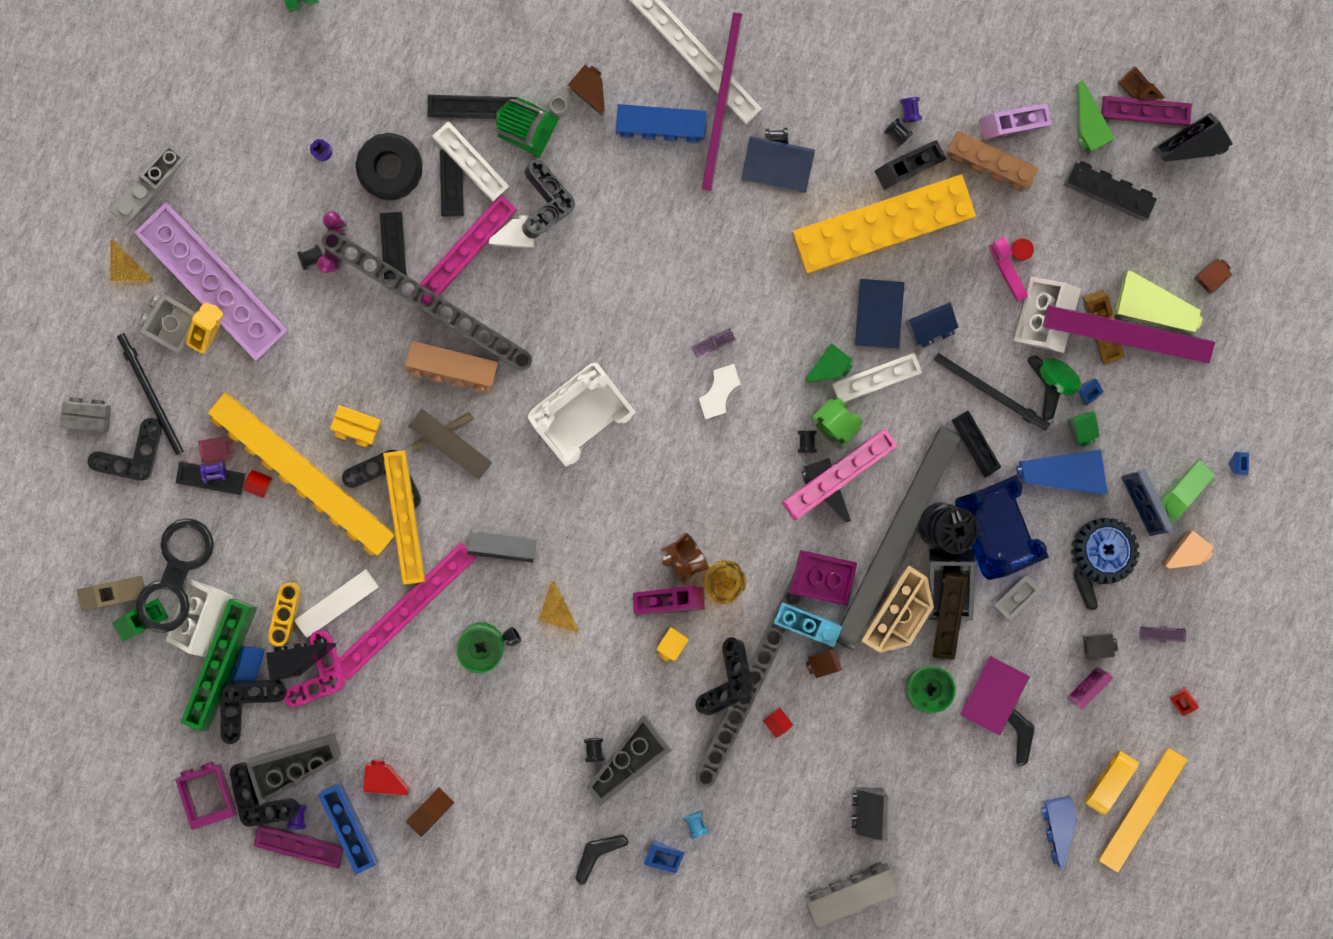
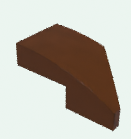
M1133 67L1118 81L1132 98L1159 100L1165 98L1157 87L1144 77L1137 67Z

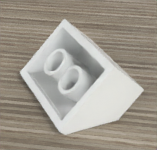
M1031 277L1027 290L1028 298L1025 299L1014 341L1045 350L1064 353L1069 333L1044 328L1043 322L1048 305L1076 310L1081 289L1064 282Z
M188 578L184 589L190 604L188 617L180 627L168 632L166 641L189 654L206 657L227 603L233 596ZM180 602L175 613L174 619H176V617L180 613Z

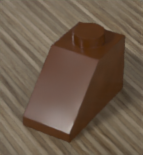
M584 65L570 81L568 87L603 116L605 114L603 81L600 77L601 72L594 66L589 68Z
M832 646L808 655L809 661L805 662L809 674H814L816 678L842 670Z
M438 787L407 819L406 823L422 837L455 802Z

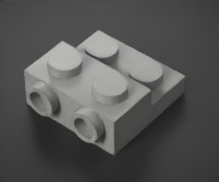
M163 292L159 296L155 294L149 303V306L152 308L148 315L143 313L138 321L139 331L179 354L186 342L191 320L196 312Z

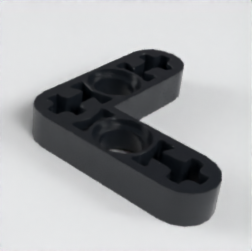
M534 159L525 167V175L548 204L528 217L523 223L522 231L529 238H537L566 217L575 207L573 197L545 163ZM537 168L539 172L534 173L532 170ZM545 183L552 184L555 192L547 191ZM565 202L567 206L562 207L560 204ZM545 211L552 213L554 217L552 221L544 217ZM539 221L540 225L536 229L532 230L530 226H533Z
M147 418L142 421L133 458L95 451L88 457V466L94 471L133 480L145 481L149 479L153 472L162 432L159 420ZM151 421L153 426L157 427L156 431H152L150 438H155L154 442L143 440V435L148 437L149 430L146 429V425H150ZM144 443L152 446V452L148 456L143 455L140 451ZM100 455L101 460L109 461V457H112L109 463V470H106L108 465L104 464L96 467L93 459L98 458ZM117 460H123L126 464L125 470L121 473L117 472L114 468ZM131 462H133L132 467L141 468L144 465L147 473L139 477V472L131 471V475H128L131 469Z
M391 449V450L385 451V452H383V453L395 452V451H397V450ZM383 453L345 470L342 474L343 483L347 487L354 488L386 474V470L383 471L382 463L378 460L382 457V461H384ZM370 462H375L379 467L375 475H370L367 472L366 468ZM362 466L363 474L367 479L363 480V476L356 478L355 484L352 481L348 482L349 472L357 474L361 472L358 468ZM410 473L411 485L413 487L412 493L413 496L417 497L414 501L416 509L421 504V495Z
M730 637L724 641L722 652L728 682L701 694L697 698L695 707L699 713L708 716L713 715L746 699L752 693L753 687L745 646L739 639ZM740 662V670L735 673L734 667ZM726 691L727 698L721 702V694Z
M240 680L224 683L221 688L220 735L223 742L234 744L240 739L242 703L280 702L287 694L284 683L280 680ZM251 687H258L260 692L256 696L248 695V690ZM263 687H266V689H267V691H266V694H267V695H265V696H264V689H263ZM275 687H279L280 690L277 695L273 694ZM231 688H234L235 692L233 693V701H230L228 694ZM229 708H235L237 714L233 717H227L225 711ZM228 724H232V729L234 732L230 737L227 736V733L229 732Z
M241 762L231 767V783L239 818L243 825L252 827L285 821L299 814V803L293 798L266 802L259 805L246 765L247 763ZM238 771H243L244 775H239ZM243 789H247L249 791V800L243 798ZM267 807L273 810V818H269L266 815ZM291 807V811L281 812V809ZM258 813V816L255 818H249L248 814Z

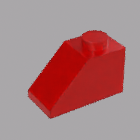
M371 760V763L365 765L363 792L408 796L410 793L409 786L391 765L385 764L384 760Z

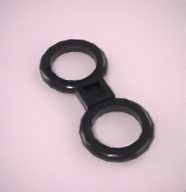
M185 518L176 520L167 526L162 534L160 543L162 555L168 562L161 580L151 582L144 587L137 597V616L145 627L154 632L166 633L174 631L188 617L190 604L188 595L182 589L189 570L198 569L207 563L212 555L214 546L212 533L206 525L198 520ZM186 527L194 528L200 532L205 542L204 551L201 556L189 562L181 561L174 557L169 546L170 538L174 532ZM160 589L170 590L175 593L181 605L180 613L176 619L165 624L156 623L151 620L145 610L148 596Z

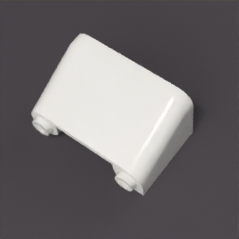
M592 363L536 405L529 412L528 419L556 456L567 467L569 464H574L579 460L581 453L579 447L612 421L623 424L627 423L636 412L599 364Z

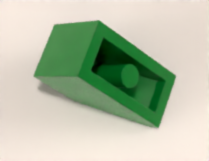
M831 344L804 380L806 382L835 379L841 375L846 377L853 367L850 364L853 359Z
M1095 411L1086 412L1067 419L1075 444L1082 443V446L1085 447L1096 443L1095 438L1100 437Z
M158 598L145 604L146 614L154 622L160 623L169 618ZM136 609L112 623L122 642L148 629L139 620Z

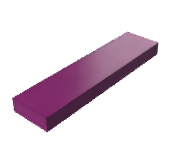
M1103 96L1101 114L1104 119L1189 126L1192 103Z
M266 825L258 826L253 845L254 847L337 869L340 868L344 853L342 845Z

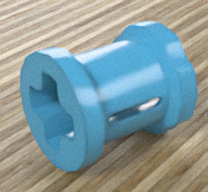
M697 811L683 817L690 829L691 839L709 833L701 817L703 815L702 811Z

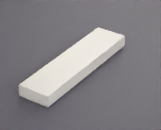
M449 121L432 136L492 202L509 187Z
M914 352L832 383V387L836 397L847 402L922 373V370Z
M365 569L294 621L306 638H308L313 632L320 630L380 586L370 572Z

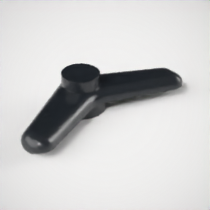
M1037 355L1030 356L1027 362L1044 383L1045 387L1042 417L1044 420L1053 419L1060 393L1056 391V386L1053 384L1052 386L1048 385L1042 378L1040 367L1043 361Z
M1075 569L1073 578L1086 608L1089 610L1097 609L1098 604L1092 582L1088 581V578L1082 577V572H1078Z
M1014 708L1008 722L1017 732L1016 764L1023 766L1029 760L1035 728L1030 721Z
M618 835L589 841L585 845L575 876L576 881L580 885H584L598 857L628 845L629 841L626 836Z

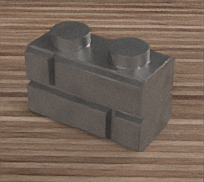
M70 397L69 402H62L60 428L109 431L111 406L105 405V401L92 399L91 404L83 403V398Z

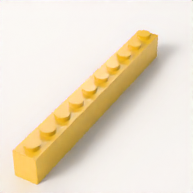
M224 393L210 409L208 414L212 416L211 422L219 428L224 426L229 431L227 435L236 442L239 440L246 445L244 449L252 456L257 454L263 459L261 463L270 471L275 469L279 473L278 478L287 485L289 483L293 484L296 487L295 492L303 499L308 497L313 501L312 506L320 513L325 511L331 516L329 518L330 522L338 528L340 525L347 530L345 534L355 542L357 540L364 544L362 548L371 556L374 554L377 556L381 555L396 537L391 529L229 393Z

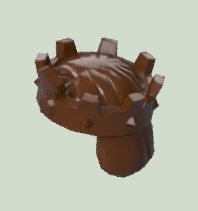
M683 533L676 542L661 549L663 554L667 553V557L663 556L662 564L667 567L670 566L677 576L682 575L680 580L682 583L695 575V573L709 568L703 553L688 533Z

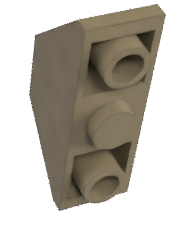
M142 576L76 589L81 611L136 600L144 588Z

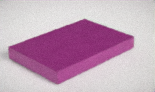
M800 550L789 593L847 606L857 563Z
M990 656L960 715L1000 736L1030 676Z
M1096 667L1067 696V700L1083 710L1114 678L1108 672Z

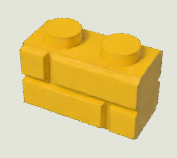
M204 303L191 320L185 343L201 354H205L217 338L223 318V313L218 307Z
M339 405L330 430L335 432V437L344 440L347 437L356 439L355 444L367 448L368 444L374 445L383 420Z

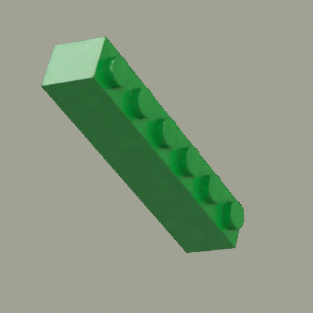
M229 599L180 723L198 731L209 730L221 701V688L230 678L233 665L236 663L241 645L244 643L257 610L256 606L239 599Z

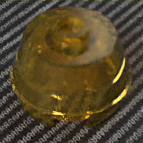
M721 560L705 570L702 583L711 600L719 604H727L736 601L742 590H745L746 576L737 563L730 560Z

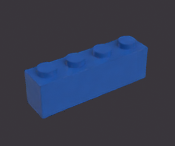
M618 104L616 133L620 134L622 138H633V135H642V139L655 140L656 136L664 137L665 141L676 142L678 138L686 139L688 143H700V140H704L706 111Z
M342 782L320 791L318 796L355 875L375 866L379 861Z

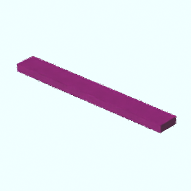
M734 12L732 15L702 184L703 190L712 191L742 24V13Z
M1048 305L1043 322L1044 328L1210 363L1215 342L1212 340Z

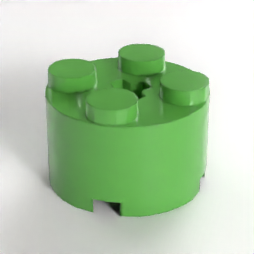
M830 398L811 417V420H817L818 423L815 426L832 443L838 441L840 443L838 447L843 449L862 430L861 425L863 421L856 414L852 415L846 410L848 406L840 398L836 400Z

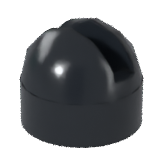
M514 627L507 629L503 633L502 639L503 641L508 640L505 643L507 646H514L522 641Z

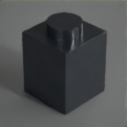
M1113 634L1083 636L1085 658L1115 657L1114 651H1118L1117 639L1113 638Z

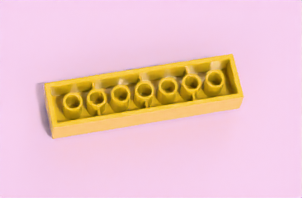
M960 174L794 230L792 235L805 274L807 275L974 219L976 214L963 175Z

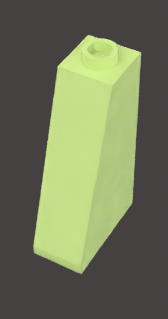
M1132 271L1124 272L1114 315L1189 333H1194L1196 329H1200L1203 319L1200 316L1201 310Z

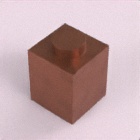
M1217 258L1210 262L1194 279L1208 294H1211L1233 274L1229 271L1231 267L1223 259L1219 260Z

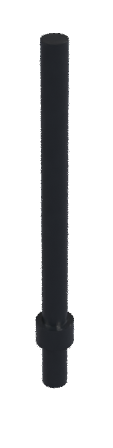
M125 333L118 335L117 339L124 351L122 354L126 362L129 361L175 454L183 453L184 450L137 359L138 354L135 348L131 347Z
M937 353L933 359L1023 416L1022 419L1026 422H1032L1045 431L1050 426L1049 422L1036 415L1037 412L1031 408L1023 407L940 353Z

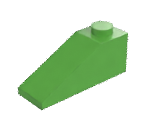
M1083 80L1076 85L1077 133L1079 136L1077 141L1083 151L1086 150L1089 154L1115 138Z
M1200 460L1160 499L1171 523H1174L1192 504L1215 476Z

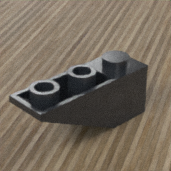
M327 639L313 641L314 645L307 646V643L294 644L292 649H288L287 646L275 647L274 652L266 653L269 679L281 680L302 675L336 647V643H327Z

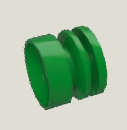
M476 622L469 625L462 631L457 643V657L460 664L466 670L473 673H486L493 670L500 663L504 652V641L501 632L487 622ZM482 641L485 642L484 647L486 650L483 648L480 651L477 650L476 642L479 644Z
M925 666L918 668L909 675L905 683L907 701L913 708L921 712L938 713L944 711L955 698L956 686L954 679L947 671L940 667ZM928 683L930 687L934 688V691L930 692V696H928L927 692H924V688L927 687Z

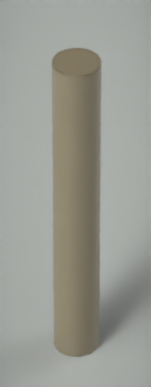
M468 412L445 426L454 431L474 419L471 413ZM422 438L414 442L412 446L415 451H418L430 443Z

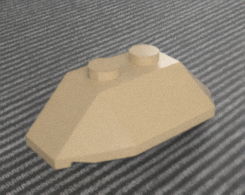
M908 565L874 615L861 641L879 653L911 645L934 608L928 577Z

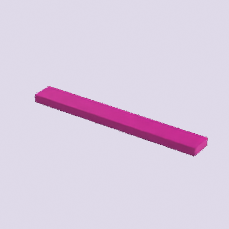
M462 542L425 576V582H420L412 588L339 658L343 674L347 680L357 673L476 559L474 555L467 554L468 548Z

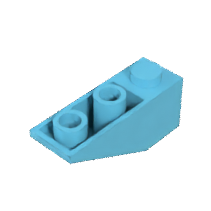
M783 602L774 620V624L832 647L835 646L842 630V626L835 621Z

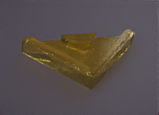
M110 241L111 282H153V278L116 241Z
M551 581L539 620L578 633L579 628L556 582Z

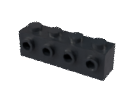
M1080 161V163L1075 162L1071 166L1063 184L1064 186L1141 221L1149 218L1157 201V198L1152 197V192L1142 188L1140 191L1132 188V183L1123 179L1120 182L1112 179V174L1100 170V172L1092 170V165Z

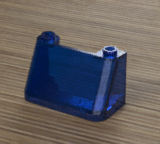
M1017 475L962 495L955 500V506L970 511L976 517L978 535L971 549H974V556L980 572L987 580L1009 576L1049 558L1045 543L1037 538L1031 539L1016 498L1021 496L1023 486Z

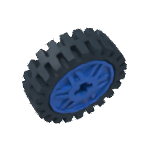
M1099 518L1086 523L1074 535L1075 540L1071 544L1073 546L1071 555H1074L1072 562L1073 564L1076 563V570L1082 572V577L1088 578V581L1092 583L1097 582L1096 584H1111L1126 578L1128 574L1133 572V567L1138 563L1136 558L1139 557V552H1137L1139 543H1135L1137 538L1135 534H1131L1132 529L1125 527L1126 524L1124 522H1118V519Z

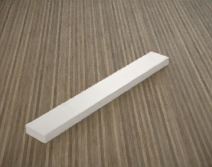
M629 0L718 95L723 66L661 0ZM732 77L727 105L747 125L762 111V108Z

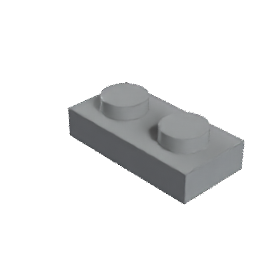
M1025 574L994 606L1008 621H1011L1042 590Z

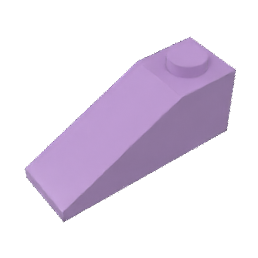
M1047 103L997 112L979 119L984 140L1001 138L1052 125Z

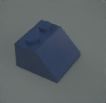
M951 302L906 321L915 345L921 344L922 348L935 343L933 339L938 336H942L945 339L954 335V330L959 328Z

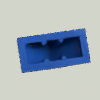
M652 840L644 860V865L677 873L684 852Z

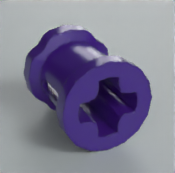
M909 97L900 100L904 111L903 122L922 120L918 106L920 97Z
M317 139L310 145V153L319 161H327L332 156V147L323 139ZM320 145L326 149V151L322 152V155L316 152V150L320 149Z
M219 461L218 464L200 465L204 484L210 480H227L224 461Z
M299 804V814L288 820V824H286L287 829L306 828V824H304L306 805Z

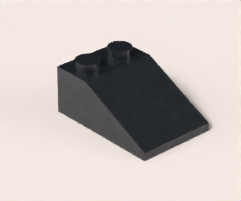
M1210 112L1155 146L1153 150L1163 162L1210 157L1216 154L1221 155L1229 150V146L1233 145V142L1221 122Z
M929 549V587L934 608L928 619L938 620L945 573L968 575L961 620H973L974 549H969L962 554H951L940 549Z
M856 787V793H852V806H856V815H852L851 828H855L857 835L887 841L888 795L883 788Z

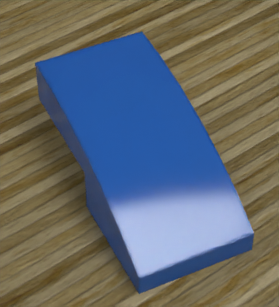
M241 645L237 666L233 665L230 681L256 680L265 650Z

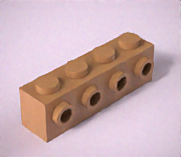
M957 131L946 153L950 156L951 160L960 164L962 162L971 165L970 168L979 173L984 171L991 175L990 178L998 182L1005 181L1010 183L1011 188L1020 192L1030 189L1039 169L960 131Z
M411 341L405 364V372H408L412 377L421 378V376H424L436 383H443L445 381L452 383V386L457 388H473L475 392L481 394L492 392L498 369L497 361Z

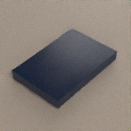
M750 136L741 180L806 193L815 149Z
M860 279L855 345L900 348L905 282Z
M1142 469L1122 476V481L1149 536L1164 534L1174 530L1146 470Z

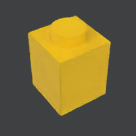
M670 626L656 648L659 651L658 656L667 662L670 659L675 662L689 641V638Z

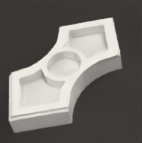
M734 364L713 370L714 382L712 388L706 395L699 398L705 419L726 413V399L729 393L741 385Z

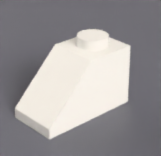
M519 215V219H512L489 239V244L492 246L535 249V238L527 237L522 231L523 223L530 216ZM536 224L530 226L532 230L536 229Z

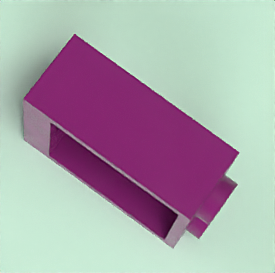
M214 762L202 765V770L196 772L193 771V768L180 772L181 776L175 779L191 830L234 817L237 814L221 764L215 765ZM215 772L227 808L198 817L186 781Z

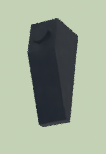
M935 140L887 162L874 172L885 191L945 161L946 157L938 141Z
M830 458L803 466L805 471L801 472L805 485L832 466ZM840 489L824 500L845 522L851 521Z

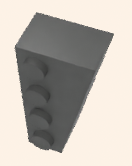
M646 715L641 717L639 722L587 786V789L599 805L606 803L672 751Z
M329 734L249 758L246 765L259 805L264 804L272 797L281 794L284 790L336 762L341 753L335 734Z

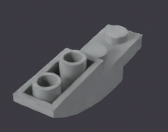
M168 143L142 171L139 179L110 209V213L128 226L140 212L143 213L180 168L186 157Z

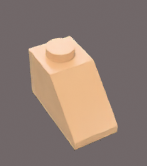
M1188 530L1162 566L1171 569L1201 565L1202 562L1206 563L1213 554L1211 550L1214 547L1194 531Z

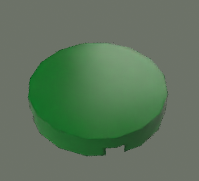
M1047 358L1040 367L1042 378L1048 385L1052 386L1053 384L1056 386L1057 392L1064 395H1073L1081 387L1079 376L1066 363L1055 358Z

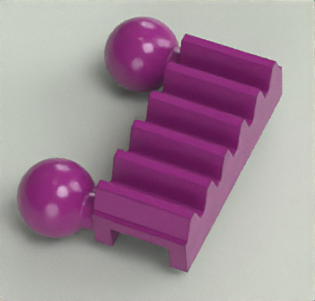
M333 211L327 212L323 217V224L328 228L327 232L335 231L341 235H346V232L341 230V227L347 226V223L342 221L338 213ZM336 236L327 237L326 245L333 248L338 245L339 241ZM325 249L324 256L320 257L317 261V268L322 273L341 270V267L336 265V262L342 260Z

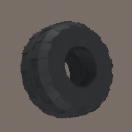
M394 133L378 134L367 140L359 149L355 162L357 177L363 188L371 195L384 200H396L410 194L419 184L423 172L422 158L416 146L406 137ZM387 154L397 155L402 162L400 173L392 179H383L377 173L378 161Z

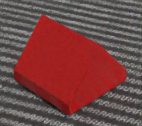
M251 470L245 480L244 490L265 498L272 477Z
M1186 687L1170 698L1183 716L1199 708V704Z
M780 707L762 720L775 738L786 733L793 726Z

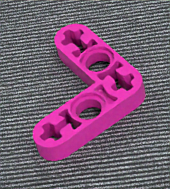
M1002 237L988 245L990 253L1015 300L1020 302L1028 298V294L1009 259L1013 252L1007 240Z
M317 630L310 636V645H314L313 641L319 640L320 636L325 637L327 643H334L332 636L327 631ZM335 647L326 654L332 657L330 667L323 665L324 657L316 662L320 676L286 690L287 694L284 701L288 706L300 707L337 693L344 688L345 677ZM333 678L338 679L335 686L329 685L325 687L324 683L332 682ZM314 683L319 686V693L315 696L310 693V686ZM294 693H304L305 695L297 697L296 701L291 700V697L294 696Z

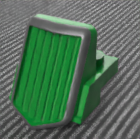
M516 97V99L509 100L496 112L497 137L540 158L559 118L531 102Z

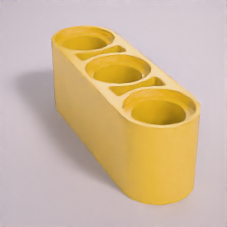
M294 582L283 584L278 591L268 634L269 641L275 646L287 644L292 636L294 620L296 619L301 597L300 586ZM288 586L292 587L295 591L292 599L285 596V589ZM282 608L289 610L290 617L288 620H283L280 617V610ZM277 630L284 632V641L280 642L275 638Z
M1119 750L1109 762L1084 803L1104 816L1136 771L1139 762Z

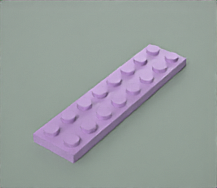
M167 202L134 232L202 305L209 303L222 311L221 325L255 361H258L289 331Z

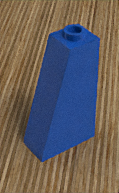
M1101 449L1019 461L1020 466H1016L1018 479H1022V483L1108 494Z

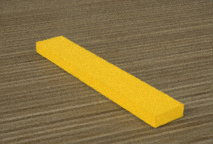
M402 450L383 453L402 583L406 585L425 582L407 452Z
M1170 748L1166 749L1098 859L1100 862L1119 872L1188 759Z

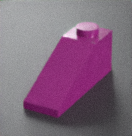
M684 586L633 593L634 615L705 610L704 588Z

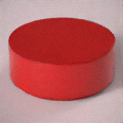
M1025 238L1016 240L1011 247L1012 256L1018 261H1026L1031 258L1034 253L1032 242Z

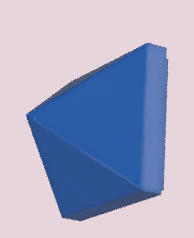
M1093 379L1083 383L1078 393L1087 406L1104 391L1098 380Z
M1234 453L1228 463L1234 474H1249V453Z

